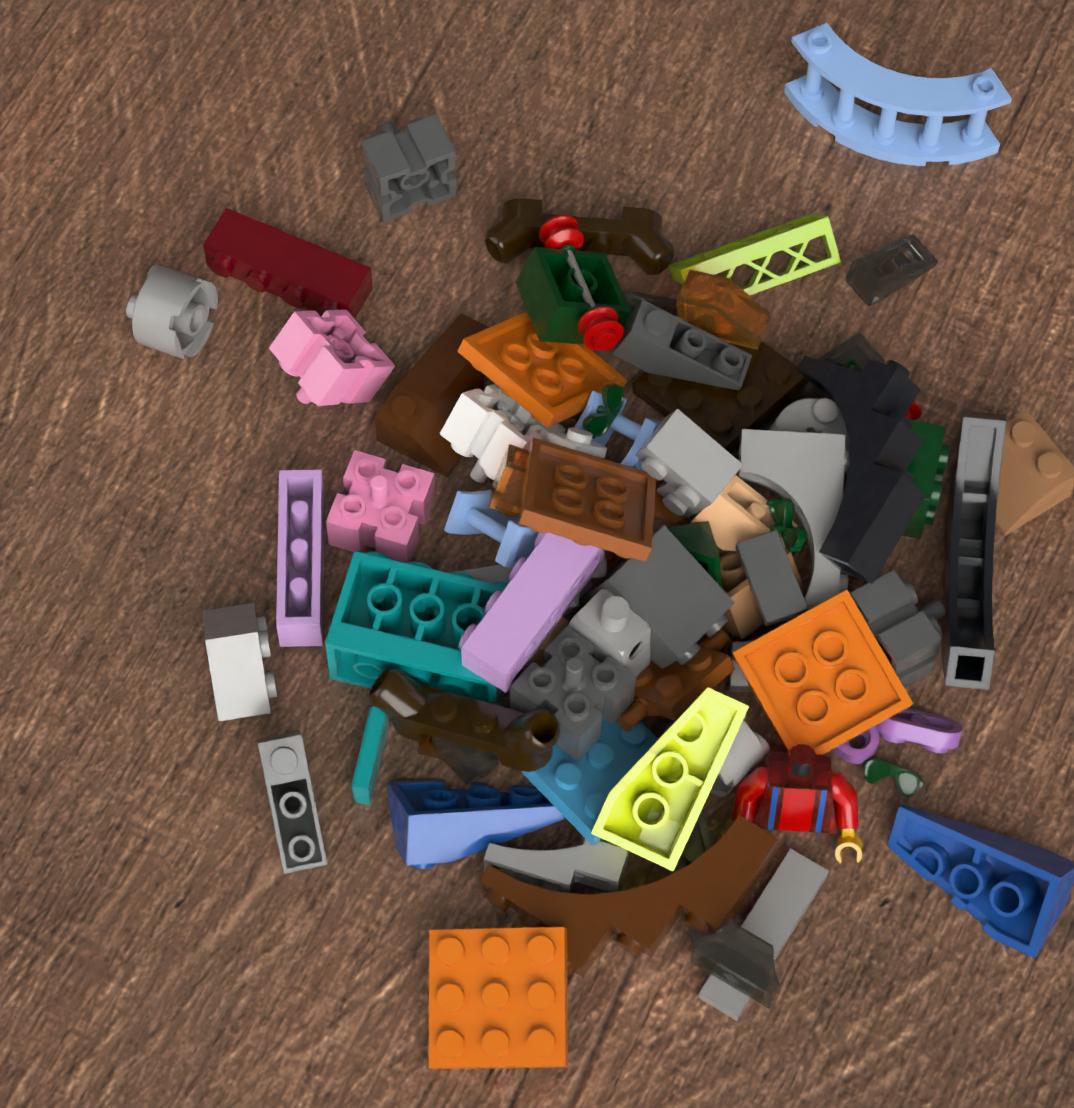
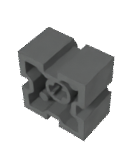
M436 114L426 118L411 120L405 125L404 132L401 133L395 122H386L381 127L382 132L375 133L370 138L361 141L362 157L366 168H363L365 187L383 223L412 213V207L425 202L428 207L457 196L456 177L452 171L456 169L455 149Z
M895 570L875 579L872 584L868 583L850 593L851 597L904 688L931 675L935 663L934 656L938 653L942 641V632L936 619L946 614L942 602L935 600L917 610L915 604L918 603V597L914 588L908 581H902Z
M566 626L545 649L544 666L540 667L532 662L510 686V709L523 713L540 707L550 710L560 723L561 732L555 745L579 761L601 737L602 719L612 725L633 703L636 676L609 656L603 663L597 661L594 658L595 646Z

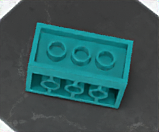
M354 551L325 642L330 679L371 689L384 670L398 667L419 684L501 706L504 691L462 666L459 643L467 628L471 624L478 625L486 615L484 612L486 604L494 592L497 590L503 592L509 583L502 581L488 583L476 580L471 575L460 571L446 573L433 570L422 562L412 561L404 563L391 560L388 556L379 552L371 551L365 554Z

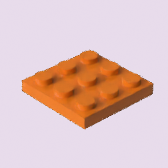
M527 311L464 338L457 351L476 370L482 372L499 386L504 394L512 397L536 421L542 423L547 428L584 411L592 391L601 392L605 385H612V383H616L624 388L627 382L625 377L596 353L588 349L585 344L539 341Z
M848 590L839 593L732 652L733 659L792 761L810 763L913 705L912 700Z
M532 927L429 930V1069L568 1067L567 928Z

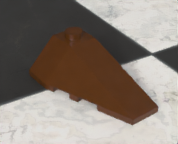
M462 313L396 385L376 414L375 426L378 442L447 478L450 476L462 455L452 449L451 442L441 436L440 432L461 394L478 388L482 390L486 377L457 351L464 338L489 328L488 326Z

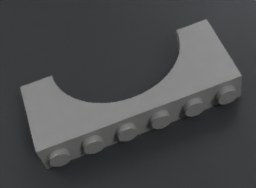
M742 429L739 438L738 461L743 466L738 471V477L743 481L762 485L775 492L781 498L790 499L794 505L795 514L806 530L811 555V572L804 600L808 607L807 611L848 589V575L840 574V570L819 552L834 524L845 493V489H843L844 473H848L850 464L849 447H845L846 434ZM752 641L732 642L730 658L735 669L729 674L728 691L752 692L732 657V652Z

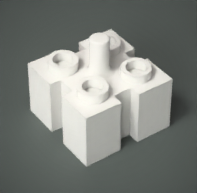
M492 384L487 386L484 392L479 388L463 392L442 428L440 435L451 442L452 449L458 454L465 457H473L475 455L479 458L470 473L474 481L484 483L487 477L495 481L505 483L520 478L521 475L525 474L527 454L533 437L547 441L549 432L565 433L566 429L560 424L547 428L542 423L536 421L512 397L504 394L499 386Z

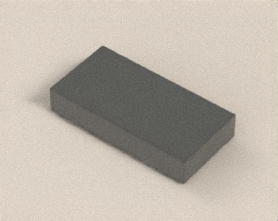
M777 530L736 543V552L765 626L807 612L808 607Z

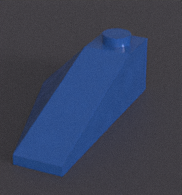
M428 779L387 782L395 847L405 864L414 868L428 869L434 867L436 863H450L487 849L489 843L498 845L566 819L535 786L514 785L509 788L508 793L486 787V783L471 782V788L468 790L445 789V780Z
M904 804L898 808L887 846L926 881H934L952 897L950 902L961 911L966 909L984 925L982 930L991 938L1033 958L1038 956L1067 904L1074 883V862L1042 847Z

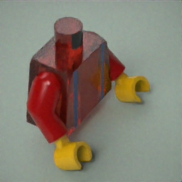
M797 744L790 749V752H771L767 754L763 766L754 769L739 782L732 814L733 821L741 815L763 830L836 834L837 829H841V835L836 841L835 856L837 861L842 863V848L847 846L853 847L857 851V863L861 860L863 844L861 838L855 834L854 828L859 827L857 793L841 772L833 771L832 757L825 754H816L809 745Z

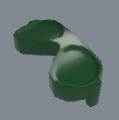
M612 383V385L607 384L602 388L601 395L604 406L599 405L596 411L599 414L588 416L583 420L582 426L585 431L593 434L592 439L606 433L623 405L625 399L624 388L616 383Z
M787 498L767 501L766 505L770 506V514L776 523L770 526V531L777 530L778 533H781L788 552H800L805 543L807 533L805 529L794 527L792 524L794 511L792 501Z
M878 757L864 762V776L868 783L875 784L888 776H893L901 795L907 798L913 796L923 786L924 781L921 780L917 772L901 767L897 763L894 764Z

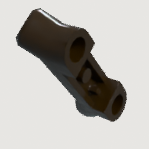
M519 198L508 200L504 203L501 221L487 230L485 235L486 248L497 262L509 263L529 248H545V244L539 237V231L547 220L557 215L542 214L543 200ZM623 206L622 220L572 216L577 220L578 230L584 236V243L579 251L629 256L647 275L660 274L672 262L674 247L661 234L663 220L658 212L646 208Z
M398 667L384 670L374 682L369 692V701L391 718L394 729L399 735L422 743L430 735L493 753L499 756L502 766L520 771L532 772L546 766L553 754L552 747L557 743L561 732L558 719L546 708L540 707L523 713L419 684Z

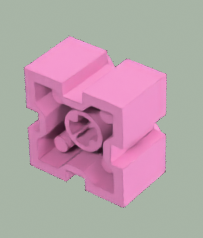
M347 309L326 310L322 317L316 311H294L269 347L286 373L296 377L300 376L301 379L298 383L301 388L297 392L296 397L304 404L313 402L317 406L338 405L340 402L349 404L370 402L395 368L393 362L376 343L369 344L363 337L366 331Z
M354 450L343 477L345 495L337 493L326 520L328 544L352 552H361L365 545L375 548L376 552L385 554L391 560L409 563L419 542L418 523L425 525L436 497L435 474L402 464L399 473L387 470L386 459Z

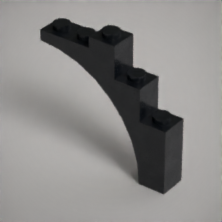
M804 356L796 370L819 391L835 399L843 413L849 435L850 464L845 493L834 524L819 552L843 573L872 584L926 497L913 484L915 477L906 471L923 441L910 430L913 424L904 416L921 389L908 378L910 375L909 370L893 360H888L885 364L868 359L863 369L854 365L847 369L829 357H823L822 360Z
M962 411L953 482L950 483L945 519L948 544L942 581L946 614L942 620V641L940 644L945 686L989 690L995 654L992 614L994 538L1000 468L1006 428V416L1003 414Z

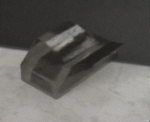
M732 922L712 935L701 936L693 947L692 964L770 1009L779 994L780 988L775 971L773 945Z

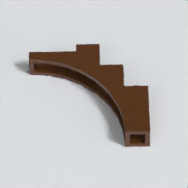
M739 815L719 841L691 864L659 881L620 892L588 895L551 891L518 881L490 865L484 871L479 881L483 890L486 891L483 896L484 899L503 912H506L508 907L521 914L523 918L520 922L525 927L567 928V976H570L574 971L584 978L613 934L618 936L615 942L630 954L638 956L640 952H643L652 958L679 916L683 914L686 916L683 922L693 931L704 937L710 932L719 938L778 851V839Z

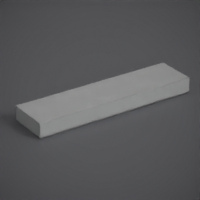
M790 848L702 987L698 998L738 1021L826 880L829 870Z

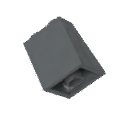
M665 525L653 532L652 549L646 562L634 558L621 557L606 572L605 577H601L579 598V606L581 608L601 589H606L614 596L624 598L628 602L630 609L650 626V660L662 669L675 661L683 665L691 659L701 648L696 642L704 634L708 637L715 634L728 621L724 613L735 603Z

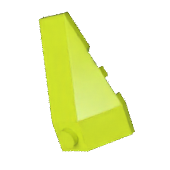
M707 687L612 788L591 834L674 871L749 706Z

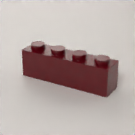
M228 208L224 210L203 244L206 265L215 274L221 277L230 276L238 279L257 292H269L281 297L287 304L293 307H305L316 311L321 317L326 310L347 309L355 319L373 289L371 267Z

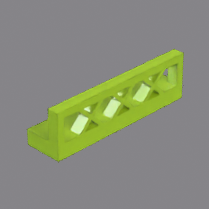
M814 212L669 264L668 266L672 280L682 284L689 312L695 316L841 263L829 217ZM822 236L827 256L815 261L802 256L809 241ZM798 245L795 252L789 249L792 246ZM782 250L791 255L792 258L785 272L774 274L765 269L773 253ZM761 258V260H760V262H759L758 265L755 264V263H753V262H751V261H754V260H756V259ZM800 260L806 263L797 267ZM746 264L756 269L748 285L738 288L729 283L737 266ZM725 271L722 278L715 276V274ZM762 274L769 276L768 278L760 280ZM707 277L718 282L712 297L698 303L693 282ZM726 287L732 289V291L723 294Z

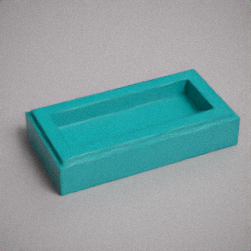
M372 706V709L369 710L352 780L355 802L370 806L390 726L388 715L375 706Z

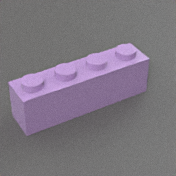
M279 470L276 627L280 647L323 646L325 493L322 470Z
M548 532L539 533L534 542L536 548L528 558L521 557L510 573V583L503 592L500 590L494 592L486 604L484 610L486 615L478 625L471 624L464 632L459 643L462 666L506 693L602 563L605 555L604 549L591 545H579L571 539Z

